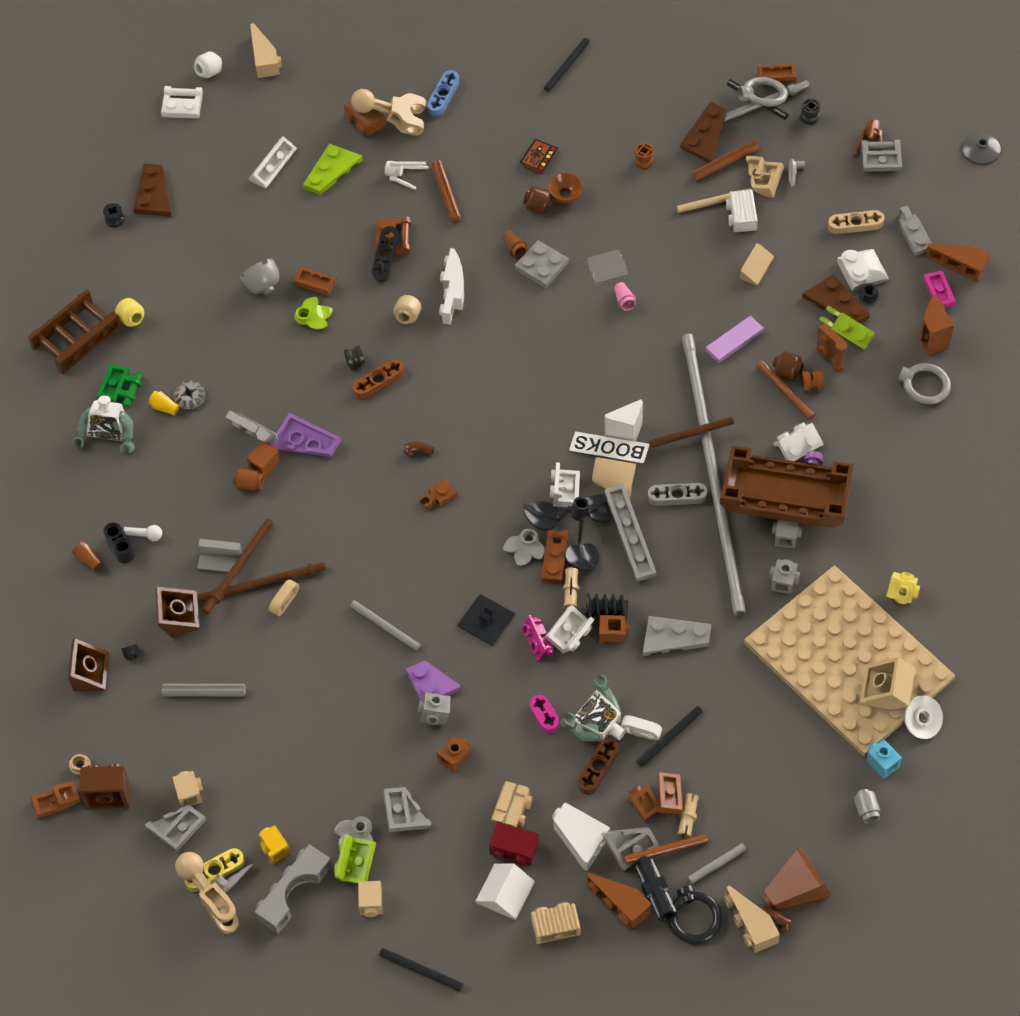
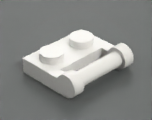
M165 86L161 110L162 117L199 119L203 88L180 89ZM171 96H193L195 99L171 98Z

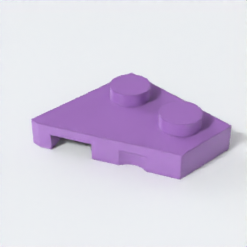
M422 661L406 668V673L420 701H423L425 693L450 696L461 691V687L457 682L427 661Z

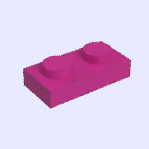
M943 271L924 274L923 281L930 297L935 295L945 308L955 306L956 300Z

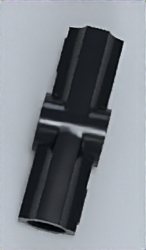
M642 857L634 865L641 880L644 896L652 904L659 921H670L677 915V911L669 896L666 880L663 876H660L652 857Z

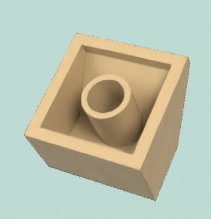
M900 657L866 665L859 703L888 710L909 707L915 668Z

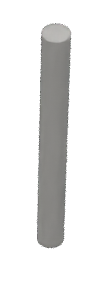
M354 600L350 604L352 609L413 650L417 651L420 648V643Z

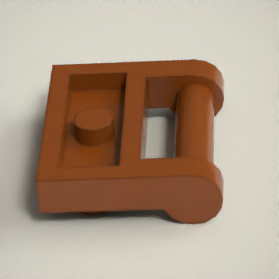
M411 218L377 219L376 250L382 229L392 226L394 228H402L401 244L397 245L395 255L409 254L411 248L409 245ZM392 232L389 235H385L388 239V245H390V238L394 237ZM385 249L381 251L380 255H391V252Z
M824 323L819 327L816 350L821 357H825L833 364L832 368L834 371L842 372L845 366L843 359L844 352L847 351V343Z

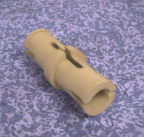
M567 568L565 570V585H563V592L565 593L564 609L566 610L570 605L577 609V594L580 588L578 586V569ZM572 583V594L570 595V584Z
M692 793L685 794L683 811L679 815L681 821L677 836L682 838L684 834L683 839L691 838L693 822L697 818L695 812L699 797L695 794L694 798H692Z

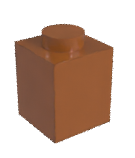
M262 441L247 457L249 469L264 474L265 479L280 463L278 450L273 445H267Z

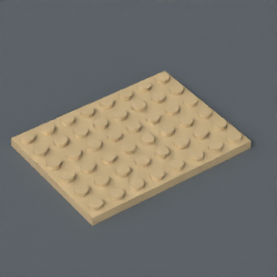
M835 565L744 639V644L863 757L868 754L867 750L872 744L885 740L905 722L904 715L906 707L888 710L859 703L866 665L900 657L913 666L915 674L910 701L917 696L934 698L956 676Z

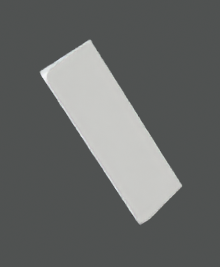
M282 136L248 180L266 189L297 148Z

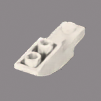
M453 248L450 249L449 256H445L444 267L446 268L440 275L445 302L440 305L439 315L442 316L443 324L451 325L454 309L462 310L464 303L463 270L460 259Z

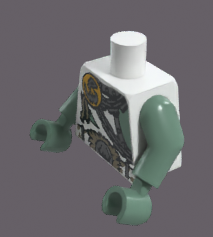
M101 396L93 402L92 407H87L80 416L77 428L79 432L72 440L73 446L76 443V439H80L82 447L86 443L84 433H87L88 437L124 441L125 439V443L120 446V452L122 454L125 453L126 446L129 448V454L134 451L135 445L131 442V438H133V420L124 412L123 406L120 403H113L110 401V397Z
M598 675L601 684L599 685L594 679L592 680V686L600 688V691L596 690L575 716L571 712L565 713L564 716L568 718V722L562 719L560 720V725L562 727L569 726V730L581 741H598L601 743L603 739L608 738L610 735L617 740H621L626 732V729L619 725L621 709L614 694L606 686L607 678L604 675Z

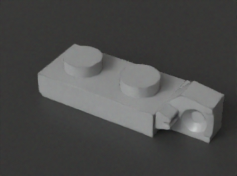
M908 206L901 207L899 213L901 218L899 219L900 229L913 254L917 256L926 253L928 244L932 243L916 214L912 215Z

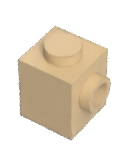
M184 771L172 777L181 808L187 805L192 806L202 803L199 791L203 790L200 777L195 778L194 771Z

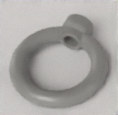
M766 77L750 79L744 86H739L738 98L740 101L749 100L752 103L766 107L778 106L785 102L788 96L787 89L782 83ZM755 85H768L777 89L780 92V96L774 99L760 98L754 95L752 87Z
M929 363L916 364L910 368L903 366L898 379L899 382L903 383L906 393L913 400L922 404L932 405L940 403L947 398L951 390V382L946 372L940 367ZM920 371H929L936 374L943 383L942 391L932 397L917 393L911 384L914 374Z

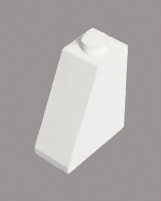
M564 803L561 808L558 807L552 816L554 830L581 867L588 871L606 843L601 833L610 831V827Z

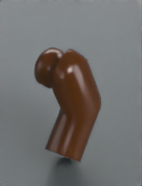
M422 441L408 442L405 444L403 452L408 456H413L415 451H419L431 457L435 447Z
M767 906L762 908L763 911L771 916L773 922L780 924L779 929L781 931L789 932L791 930L793 922L790 917Z

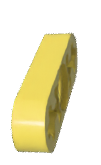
M233 848L203 863V871L210 884L214 883V878L217 876L208 873L210 867L214 865L219 866L221 870L218 874L225 878L244 866L243 853L239 849ZM234 856L238 862L234 864L230 858ZM222 861H224L225 865H227V869H224ZM184 880L189 891L199 892L192 880Z

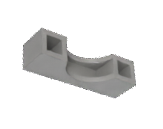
M310 844L306 849H302L298 853L293 865L288 866L284 870L281 880L271 886L268 896L264 900H260L256 905L255 915L257 921L276 934H279L292 918L290 909L287 906V898L290 892L302 883L313 882L319 884L332 868L331 859Z

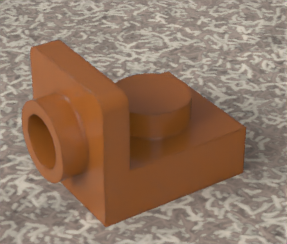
M638 785L629 791L630 795L625 798L627 802L633 804L642 820L647 819L659 810V801L649 786L641 787Z

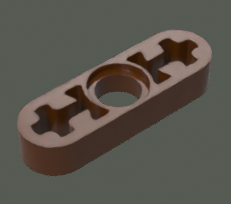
M603 739L578 778V788L582 793H594L619 754V744L615 739ZM610 746H613V751L610 750V751L607 753V759H606V757H604L605 752H606V748H609ZM598 761L602 762L605 765V767L599 771L595 770L592 767V765ZM592 774V785L584 786V781L588 782Z

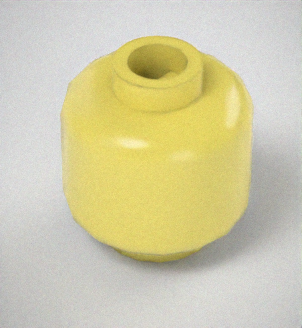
M125 298L116 306L115 313L119 315V319L124 325L134 327L142 322L144 309L134 299Z

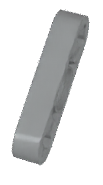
M702 483L654 485L648 490V501L654 506L701 504L707 499V488ZM674 491H681L683 496L675 498L672 496V493ZM699 491L701 495L697 496L695 492ZM655 493H659V498H655Z

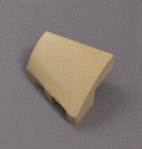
M746 156L752 189L758 194L774 198L784 170L783 163L765 162L763 157Z
M596 457L592 483L604 489L624 484L630 499L636 464Z

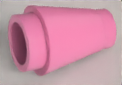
M623 282L617 283L614 286L619 308L624 311L633 309L636 306V296Z

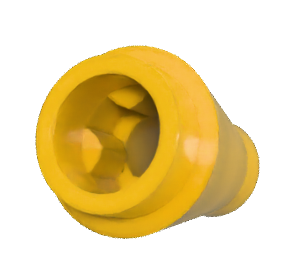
M154 391L148 401L151 409L169 413L173 416L179 409V405L162 391Z

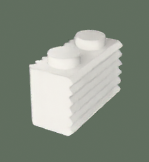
M750 189L749 191L729 192V199H726V210L730 211L731 214L728 215L729 226H733V232L757 231L758 221L753 191Z

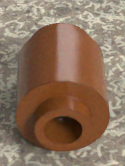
M239 468L238 472H234L233 484H236V488L251 491L262 490L264 474L259 473V471Z

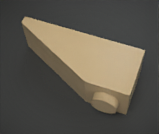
M254 23L250 24L257 77L263 78L280 75L279 68L282 67L281 56H277L275 47Z

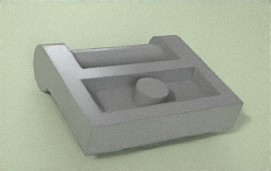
M861 140L863 172L902 170L900 140H894V142H868V140ZM894 149V151H868V150Z

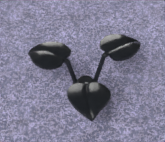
M605 494L592 495L586 498L576 497L572 506H568L560 516L558 508L550 502L524 503L523 510L527 520L534 527L541 530L553 529L556 521H561L570 512L572 518L579 521L578 545H571L567 548L565 552L566 560L574 568L586 572L592 571L597 567L599 562L598 550L593 544L587 543L582 545L583 521L586 516H590L596 522H606L613 517Z

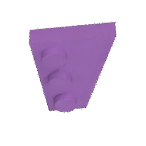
M289 413L276 433L279 438L277 443L269 445H273L277 450L332 457L342 440L339 436Z

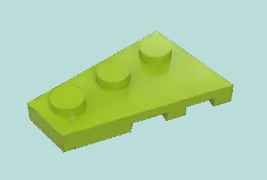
M329 143L305 180L303 189L322 195L337 182L339 177L349 173L356 163L360 164L363 161V156Z

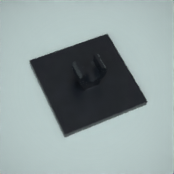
M479 594L457 624V627L493 646L515 613Z

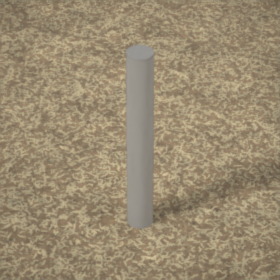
M741 843L688 876L687 879L690 884L696 883L747 851L745 845Z

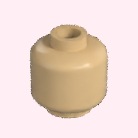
M401 296L395 304L393 310L394 317L403 324L414 323L421 311V303L414 296Z

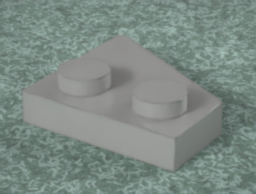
M406 787L383 790L389 832L431 828V821L422 814L420 806L412 800L411 794Z

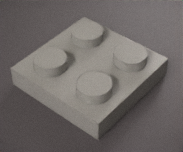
M537 240L515 264V270L542 287L547 288L569 264V258Z

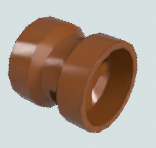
M640 143L635 148V165L640 169H649L653 165L654 148L651 144Z
M815 370L811 373L808 371L801 372L803 391H810L813 388L817 390L824 389L822 370Z

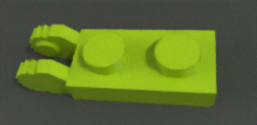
M827 306L826 310L830 314L837 316V320L835 323H832L823 316L819 320L826 323L834 332L865 350L876 333L846 314Z

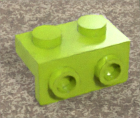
M345 834L344 839L339 845V859L334 866L335 878L352 884L367 881L376 842L353 838Z

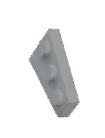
M649 616L643 657L657 652L663 654L669 653L670 650L708 647L711 624Z

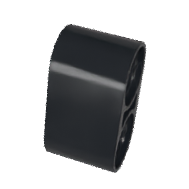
M108 523L103 530L107 545L120 563L131 562L134 558L131 541L118 523Z

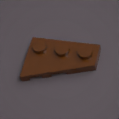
M710 101L680 144L681 149L708 163L713 161L727 110Z
M144 163L133 207L135 214L172 216L163 165Z
M834 274L802 293V298L807 301L810 299L822 310L830 306L860 324L870 317V313Z

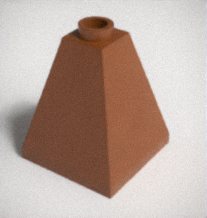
M798 848L765 889L767 895L763 898L770 908L775 907L778 910L827 898L831 894L802 849Z

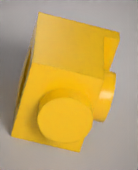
M275 825L260 831L259 837L262 842L259 845L266 855L268 854L271 865L291 854L289 845Z

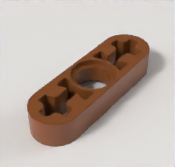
M397 359L390 360L356 380L353 384L354 396L358 399H366L402 378L404 375L403 363ZM376 376H382L384 378V380L379 383L373 381V379Z

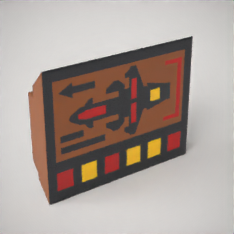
M534 139L519 163L525 169L535 173H542L558 150V147Z

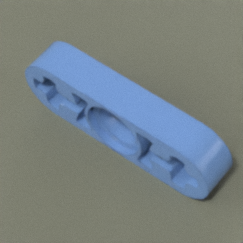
M449 70L442 75L427 103L428 113L431 116H441L459 86V75L457 72ZM441 91L448 92L446 96H440L438 93Z

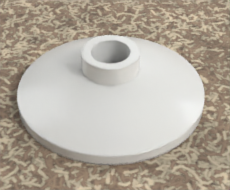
M917 696L910 701L909 707H906L904 715L905 724L913 736L920 739H928L939 732L943 722V713L935 699L929 696Z

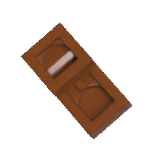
M72 781L53 786L52 791L31 796V802L36 817L41 818L80 802V797L75 783Z

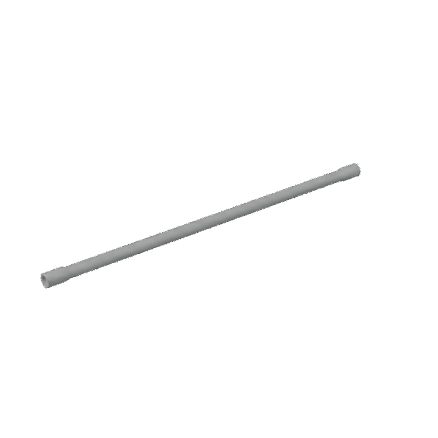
M685 334L682 336L684 353L686 354L700 426L709 423L696 358L694 337L692 334ZM711 431L702 433L701 438L729 581L733 614L736 617H741L746 614V609L741 594L726 510L720 505L722 489Z

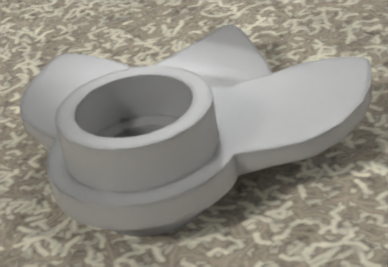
M525 529L519 536L510 537L503 546L504 552L514 553V559L518 566L527 565L532 558L541 560L545 553L544 546L539 542V535L533 529Z
M358 816L353 821H341L334 829V832L341 836L338 847L345 834L353 838L373 841L370 834L372 823L364 816ZM363 823L364 829L359 831L357 826Z

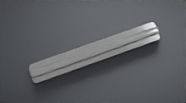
M163 684L161 691L163 696L244 697L246 686L245 684Z

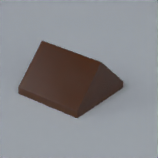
M166 587L155 588L157 623L162 630L170 637H174L199 629L197 591Z
M76 638L72 639L68 679L73 691L105 690L109 659L108 651Z

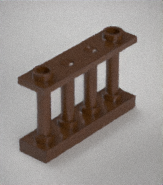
M88 289L82 294L77 295L72 302L28 336L31 347L34 350L42 345L56 357L54 360L57 370L62 374L121 327L118 314L113 311L105 316L92 305L93 301ZM86 309L100 322L91 328L77 315ZM71 321L86 334L76 340L62 327ZM57 333L71 346L61 352L47 339Z

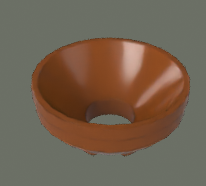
M561 172L555 174L548 182L550 197L556 202L572 203L582 194V181L573 173ZM562 191H569L571 195L562 197L560 193Z

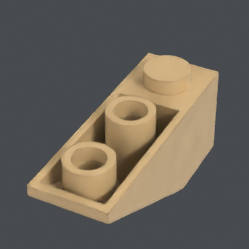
M727 886L724 901L729 909L732 908L735 914L733 918L738 928L741 927L744 932L743 939L746 946L751 947L753 952L756 953L778 944L780 934L771 916L731 886Z

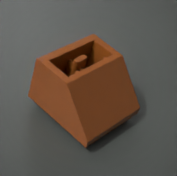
M935 295L931 296L924 314L919 342L928 356L950 347L954 328L953 319L950 316L948 317L943 303L939 302Z

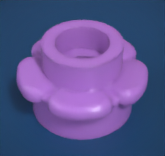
M809 451L806 457H804L805 463L822 465L824 463L823 455L817 451Z

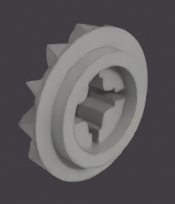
M191 380L189 383L182 382L179 387L176 386V391L173 393L174 401L182 409L197 408L205 400L204 387L199 382L193 383ZM186 391L192 393L193 399L186 395Z

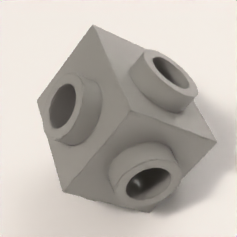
M777 559L776 566H771L769 578L772 579L771 591L791 595L793 585H798L800 572H797L798 563H793L786 559Z
M425 693L423 701L419 700L417 713L421 714L420 722L446 726L450 713L451 696Z

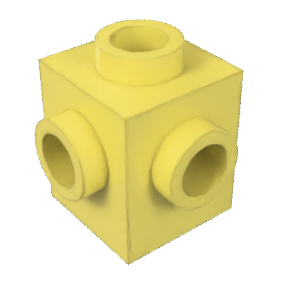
M893 572L886 597L893 598L895 602L900 604L911 603L913 597L917 598L919 594L918 578H914L913 574L902 572V574Z

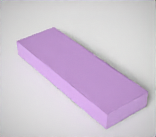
M750 315L706 347V352L719 364L760 335L764 328Z

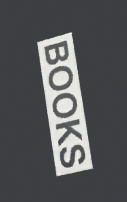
M575 431L569 451L644 463L650 444Z

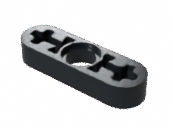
M392 226L383 228L380 234L372 266V275L378 282L388 280L391 274L399 241L398 231ZM392 232L394 237L390 238V245H388V239L385 235H389ZM385 249L391 252V255L386 259L380 257L381 251ZM381 263H383V269L386 273H382L381 276H379L377 271L381 270Z

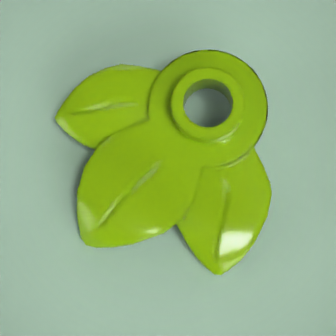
M311 297L306 299L303 305L296 310L294 318L300 325H307L314 330H322L328 327L325 320L331 316L333 309L328 306L318 305V298Z

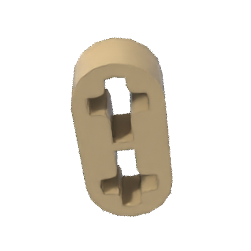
M288 579L271 601L269 612L276 616H281L296 596L299 584Z

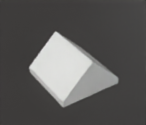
M641 399L605 414V437L636 442L642 426L643 402Z
M494 864L475 903L516 920L535 881L515 864Z

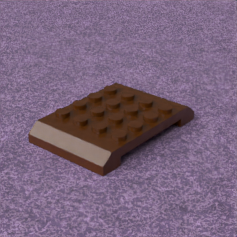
M732 445L720 496V505L727 511L829 528L844 524L854 464L833 461L832 467L795 462L751 455L752 448Z

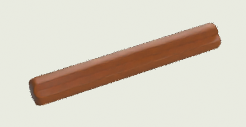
M752 140L693 170L692 176L696 181H699L754 153L759 149V145L755 140Z
M433 161L432 168L450 221L452 223L459 222L461 220L460 213L442 161Z

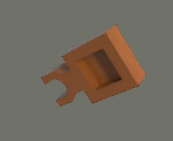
M445 478L429 487L430 494H424L418 497L420 504L428 501L424 505V509L427 511L436 502L439 506H442L456 498L457 492Z

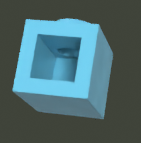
M882 740L880 743L876 742L868 748L866 761L883 779L900 767L902 757L885 740Z

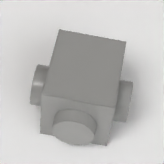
M784 520L773 522L772 534L776 535L775 546L795 549L796 539L801 538L802 526L798 525L799 523Z

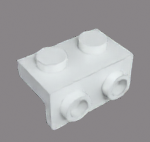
M804 422L795 426L794 432L790 434L785 432L777 437L778 441L773 443L774 447L778 446L785 460L796 461L806 455L807 452L824 445L813 423L805 425Z
M556 462V469L551 470V482H555V484L550 486V498H554L553 506H572L574 499L579 497L580 471L560 470V463Z
M570 605L545 638L563 654L570 650L573 652L580 645L579 639L581 636H586L592 629L591 623L594 619L592 617L587 619L575 607Z

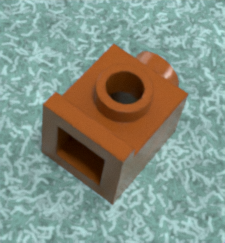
M600 615L599 644L604 642H625V636L629 637V624H625V616Z
M453 736L441 750L437 751L438 762L455 774L471 756L469 742L463 737L457 739Z

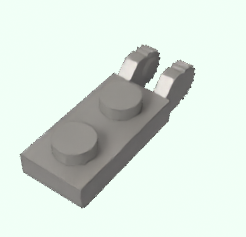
M228 411L226 418L233 421V426L240 429L245 427L248 434L257 437V439L263 442L277 443L279 438L274 431L240 413Z

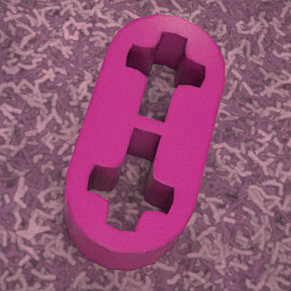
M534 696L530 700L532 715L543 732L548 734L555 733L559 728L558 715L545 696ZM536 703L543 705V712L539 707H536ZM545 717H548V719H549L550 722L553 721V725H552V726H550L549 724H546V718H545Z

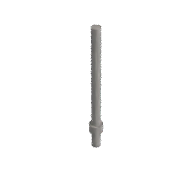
M806 80L796 85L791 84L785 88L787 89L788 96L792 97L797 95V92L809 88L810 85ZM780 92L764 97V99L777 98L780 96ZM750 103L727 112L725 121L762 106Z

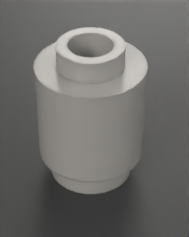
M869 789L858 791L853 799L860 819H863V822L866 824L879 820L881 810L874 791H869Z

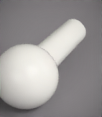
M151 525L147 529L124 527V532L129 536L147 537L150 541H158L162 537V530L157 525Z

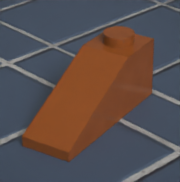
M929 243L925 258L978 282L989 265L991 254L974 246Z

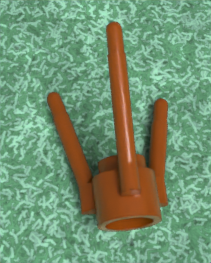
M869 119L866 121L865 128L861 131L852 156H856L861 146V140L865 136L869 139L878 137V142H883V132L880 130L881 124L878 120Z

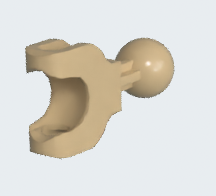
M359 89L353 93L351 104L357 112L367 113L372 109L387 113L386 121L392 122L401 133L413 136L423 133V120L413 115L420 114L425 110L426 100L423 97L409 93L402 97L393 96L390 103L375 99L373 93L367 89Z
M194 852L181 854L175 863V870L178 876L184 880H192L200 891L198 894L201 903L221 932L230 934L236 931L239 921L236 916L235 906L216 882L210 884L202 873L204 868L202 858ZM230 920H233L231 926H224L222 924Z

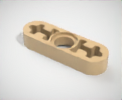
M878 210L832 215L829 218L828 230L833 234L878 230L883 227L884 215ZM857 219L861 221V224L854 225L851 221Z

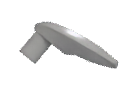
M790 159L788 177L791 187L795 184L797 169L805 168V161Z
M253 864L243 868L227 880L218 874L214 878V882L226 893L240 881L253 867Z

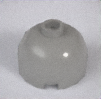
M267 259L268 263L264 265L262 262L251 266L243 272L244 277H239L244 287L252 294L264 293V295H268L275 290L274 286L277 285L280 276L273 259Z

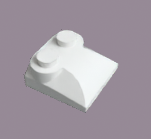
M874 249L859 252L847 250L843 252L841 257L837 258V263L852 292L860 290L866 284L877 285L889 281Z

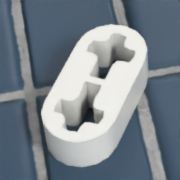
M630 715L624 716L621 727L626 729V733L652 741L659 740L662 732V727L657 723Z

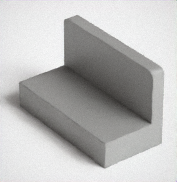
M200 539L198 544L200 557L197 568L199 571L228 574L243 553L241 544Z

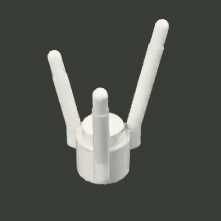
M387 161L385 175L390 176L389 181H395L416 190V186L397 177L402 176L403 169L428 170L429 167L424 166L426 162Z

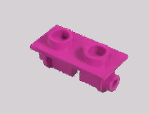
M529 615L522 625V631L529 642L531 652L535 655L536 660L540 661L541 657L545 654L547 657L554 654V647L545 637H541L547 634L542 621L538 617L532 618Z

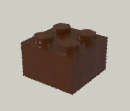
M111 764L100 767L98 765L80 767L79 793L86 809L130 807L131 784L124 766Z

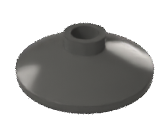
M975 133L968 136L962 145L964 156L969 161L981 165L994 162L999 157L1001 151L999 142L993 136L985 133Z

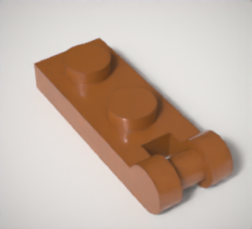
M553 528L547 531L541 582L562 584L569 530L555 531ZM561 539V543H553V540Z

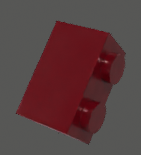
M497 822L489 844V853L499 860L508 859L521 866L526 864L532 866L539 845V833Z

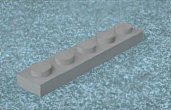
M624 484L605 489L604 494L636 582L655 577L656 570Z

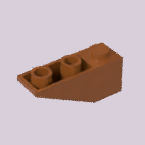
M591 873L587 874L586 886L593 895L597 894L602 899L603 905L608 910L612 909L624 926L628 925L633 929L652 913V904L636 888Z

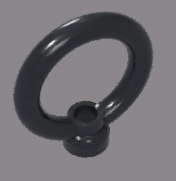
M693 885L678 889V898L673 902L677 914L683 904H690L695 900L701 901L711 909L713 922L706 932L699 935H691L680 928L676 915L669 921L672 932L680 940L690 944H700L709 941L717 934L722 923V913L718 903L705 893L695 892Z

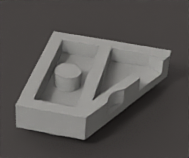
M187 805L176 812L163 815L164 818L153 823L151 821L147 822L145 828L178 852L206 821V818L193 807Z
M648 827L601 833L621 870L624 871L636 862L625 864L623 856L659 847L657 840Z

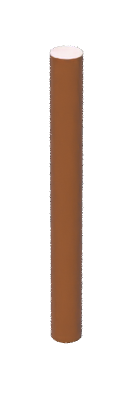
M760 361L757 364V367L809 420L814 417L815 413L764 361Z
M704 834L623 856L625 864L637 862L645 856L649 858L701 845L708 843V837Z

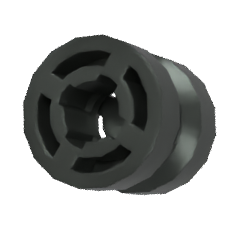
M809 98L802 102L800 118L803 123L814 125L819 121L821 105L818 100Z

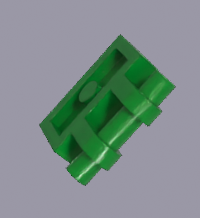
M110 364L98 391L97 399L101 396H108L111 402L117 403L119 398L124 399L122 406L129 408L136 398L135 392L137 388L141 386L143 373L136 371L134 376L129 375V368ZM125 384H130L128 391L123 390Z

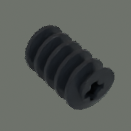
M587 593L585 617L588 614L589 617L594 618L595 614H597L598 620H600V615L604 614L625 616V621H627L628 598L625 600L623 594H621L619 599L616 600L615 594H612L610 600H608L607 595L603 594L600 600L596 593L594 598L591 599L590 594Z

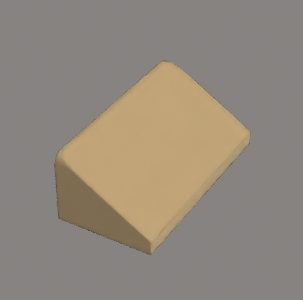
M756 243L740 271V279L758 286L774 259V255Z

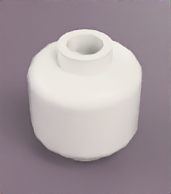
M206 52L195 59L194 70L198 76L208 79L221 72L222 60L214 52Z

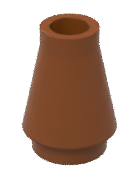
M507 231L503 235L510 255L515 258L523 257L527 252V244L512 231Z
M82 541L72 550L74 558L90 567L93 571L99 569L103 563L89 543Z

